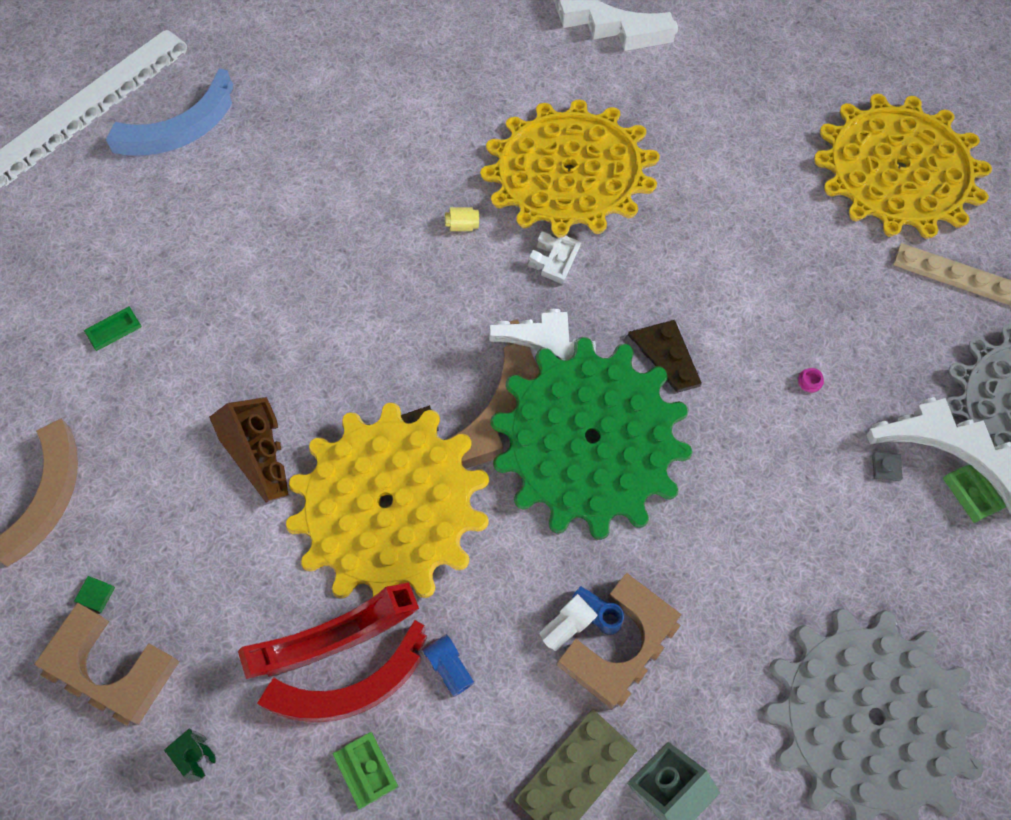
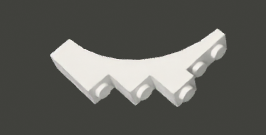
M548 309L545 313H541L539 323H536L535 320H523L520 324H510L509 321H497L494 325H490L489 340L492 342H510L536 351L541 348H549L561 360H568L573 356L574 343L578 339L576 338L573 339V342H569L567 312H561L560 309ZM592 341L594 345V351L596 353L595 341Z
M935 397L925 399L920 402V405L914 411V415L902 416L897 419L898 422L890 424L887 421L878 422L872 425V428L867 433L870 444L914 442L934 446L954 454L972 465L989 480L1002 497L1011 514V442L994 448L984 420L976 423L973 420H967L956 426L946 398L936 400Z

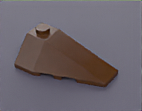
M262 397L226 403L209 416L220 443L263 500L267 503L288 496L284 465L277 462L276 452L282 450L281 442H274L272 429L278 428V423L268 398Z

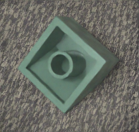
M670 742L627 783L659 820H695L720 794L708 771Z

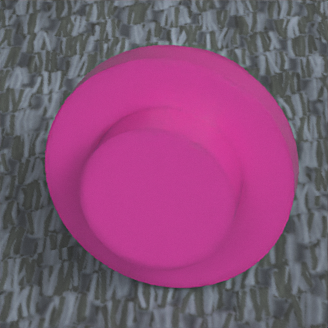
M816 368L804 369L798 376V384L806 392H817L824 384L823 374Z

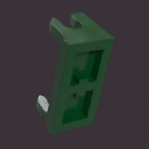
M190 728L164 749L184 777L200 781L206 776L203 768L198 765L203 755L208 756L210 762L216 763L215 754L205 742L207 738Z

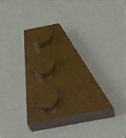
M675 319L628 332V336L642 350L641 352L655 366L666 370V381L677 393L701 387L702 382Z

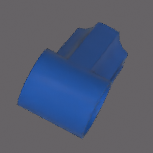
M580 586L573 597L579 594L597 614V617L591 623L596 625L604 634L614 635L618 633L624 619L622 608L617 604L604 601ZM611 614L617 618L618 622L610 625L603 620V617Z
M447 634L422 649L426 658L428 657L431 662L432 668L435 672L438 671L453 697L474 684L472 677L459 658L458 650Z

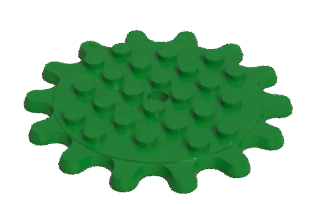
M580 337L574 343V354L568 360L559 359L549 348L539 349L535 356L539 366L537 377L528 380L519 375H511L505 382L507 391L516 399L514 410L507 413L497 412L491 417L490 425L492 429L506 434L510 439V447L507 451L498 454L494 458L493 467L499 473L515 472L520 475L522 486L514 496L516 507L525 510L535 503L546 504L550 509L548 525L554 533H563L573 519L582 518L588 523L592 537L602 540L608 537L610 521L617 515L625 516L634 527L642 528L649 522V515L645 508V502L649 496L659 495L666 500H671L678 495V485L670 479L667 469L670 463L674 461H687L692 456V447L686 442L677 440L672 432L674 424L688 416V407L683 402L669 403L661 398L660 388L667 380L666 370L656 366L645 373L637 372L632 366L634 352L628 344H619L613 354L607 358L599 357L595 353L593 342L588 337ZM594 429L598 432L600 439L597 443L592 444L586 440L585 433L587 430Z

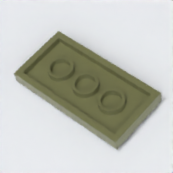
M592 709L514 801L533 820H580L637 752V749Z

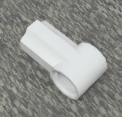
M579 594L573 597L559 611L560 614L551 620L539 633L543 642L554 651H557L577 631L580 633L597 617V614Z

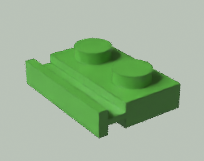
M966 465L943 477V480L973 523L1006 508L1003 499L989 480L972 465Z
M372 731L346 745L341 750L332 753L359 810L399 788Z

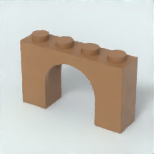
M627 572L610 593L607 600L621 607L623 613L636 623L641 634L639 653L629 661L612 663L602 659L578 639H575L557 664L561 670L611 710L616 704L620 707L623 706L631 695V692L627 690L633 681L639 684L648 671L644 667L650 658L654 661L658 658L665 648L661 645V642L666 636L671 639L681 626L677 623V620L682 614Z
M77 603L34 665L43 669L40 675L56 684L58 679L67 683L64 689L71 694L80 697L84 693L89 696L90 700L88 703L101 711H104L106 707L113 710L115 713L112 718L127 726L130 721L140 724L180 661L148 643L125 677L109 685H96L90 679L87 672V657L109 621Z

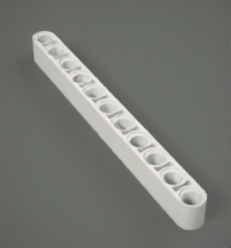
M169 30L161 32L1 148L0 188L3 185L7 186L15 180L22 171L26 172L34 166L41 157L44 158L53 152L56 146L60 143H65L73 137L72 134L76 131L84 129L92 123L91 120L95 117H100L107 112L110 106L114 103H119L127 97L126 94L130 91L138 89L144 84L145 80L154 77L164 66H169L178 59L177 57L180 54H185L187 51L186 43Z

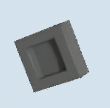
M874 452L872 454L874 479L901 481L903 479L901 454Z

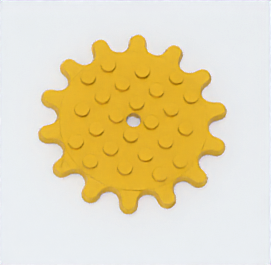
M873 94L870 98L871 108L869 110L862 111L853 104L845 103L840 108V116L845 124L843 126H835L828 123L823 124L820 128L821 138L829 142L833 147L827 151H818L814 155L816 166L829 169L835 175L834 178L826 181L824 185L825 193L831 197L837 195L848 197L853 202L849 209V217L853 221H860L866 216L879 218L883 223L884 234L889 237L899 234L902 225H912L924 239H931L938 234L937 220L947 221L956 228L966 226L970 218L964 211L963 204L969 203L980 206L989 199L988 193L976 186L974 182L975 178H983L992 172V166L988 162L974 159L970 154V149L978 146L980 142L979 137L971 132L965 134L954 132L951 128V123L954 121L955 116L949 110H941L935 115L926 114L922 110L921 100L916 96H908L902 106L895 107L889 104L884 95ZM901 162L905 164L906 168L900 167L899 169V165L897 163Z
M581 99L571 102L570 108L566 112H557L549 103H540L536 106L537 117L534 120L524 121L519 117H510L506 120V127L512 133L511 137L505 140L491 139L486 143L487 151L491 155L498 157L499 160L493 165L484 166L480 171L481 177L486 182H496L502 185L500 190L492 194V204L496 208H504L511 205L519 207L520 212L516 216V221L524 229L531 227L537 221L544 220L552 224V232L558 238L565 237L569 232L570 226L578 223L587 225L594 234H601L607 227L605 217L612 213L620 214L629 219L633 218L638 212V205L631 199V196L637 193L651 194L657 188V181L652 177L646 176L642 170L655 166L660 159L659 153L655 150H643L637 146V143L644 139L646 128L642 125H634L629 128L619 126L617 121L621 113L615 107H609L603 113L595 115L588 112L586 101ZM567 165L575 166L570 171H568V168H565Z
M390 402L382 407L380 419L371 425L365 424L355 412L346 413L342 418L344 434L339 441L331 443L323 438L311 440L309 451L317 460V466L314 471L306 475L296 474L290 478L289 488L292 492L302 495L306 503L301 512L287 519L286 529L291 534H307L312 540L311 548L301 559V565L304 570L315 571L323 566H330L334 569L336 577L332 585V593L335 597L340 599L348 597L353 589L360 584L368 585L372 590V597H374L387 586L409 582L419 597L429 598L434 594L436 588L433 580V572L436 567L448 565L458 571L468 567L470 558L460 546V539L467 531L481 532L489 524L488 516L482 511L475 510L470 504L472 494L484 489L488 485L489 476L483 470L470 471L462 466V457L471 448L472 441L466 434H458L448 440L441 439L437 434L440 416L436 411L427 410L416 422L408 424L401 418L400 407L396 403ZM392 495V505L388 508L380 507L381 496Z

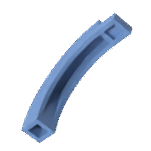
M219 68L205 95L189 110L174 118L142 125L115 122L106 138L112 153L134 156L159 154L183 147L205 135L224 117L232 104L229 94L233 90V82L230 80L228 70Z

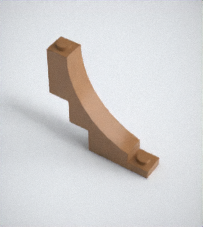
M518 319L509 321L510 324H520ZM507 342L508 346L504 347L503 373L495 395L481 415L468 427L456 434H466L472 441L471 448L462 457V466L465 469L494 460L498 454L503 453L502 442L498 432L492 429L490 420L495 413L511 412L516 407L515 397L505 387V382L509 376L519 375L530 380L539 374V369L529 347Z

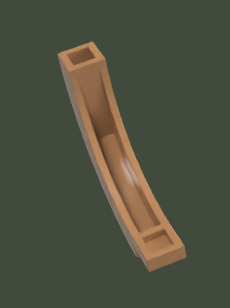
M62 418L36 430L43 450V473L37 493L31 504L9 529L0 534V562L7 567L34 550L48 536L64 514L73 494L78 469L77 447L71 428Z

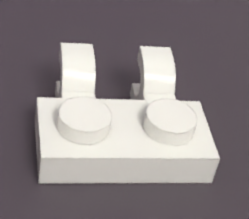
M542 231L538 238L537 248L545 251L551 250L549 257H546L533 250L529 257L528 266L537 270L543 269L541 276L564 284L582 242L568 236L554 238Z

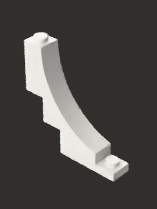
M553 0L563 28L588 24L593 39L618 35L624 51L674 42L675 34L678 32L677 22L673 20L670 12H630L612 7L599 0Z

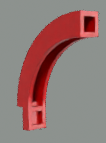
M410 583L387 586L360 606L321 625L286 637L242 646L238 650V655L246 679L265 674L270 677L310 665L359 645L392 628L419 609Z
M414 620L392 657L378 671L356 684L336 690L310 691L290 686L273 677L257 704L276 715L304 722L337 721L366 712L392 696L414 673L421 662L420 656L415 654L414 650L420 651L427 639V635L424 634L426 631L425 625Z

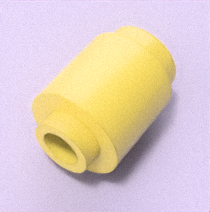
M450 207L449 212H445V227H450V231H473V229H479V210H473L472 207Z

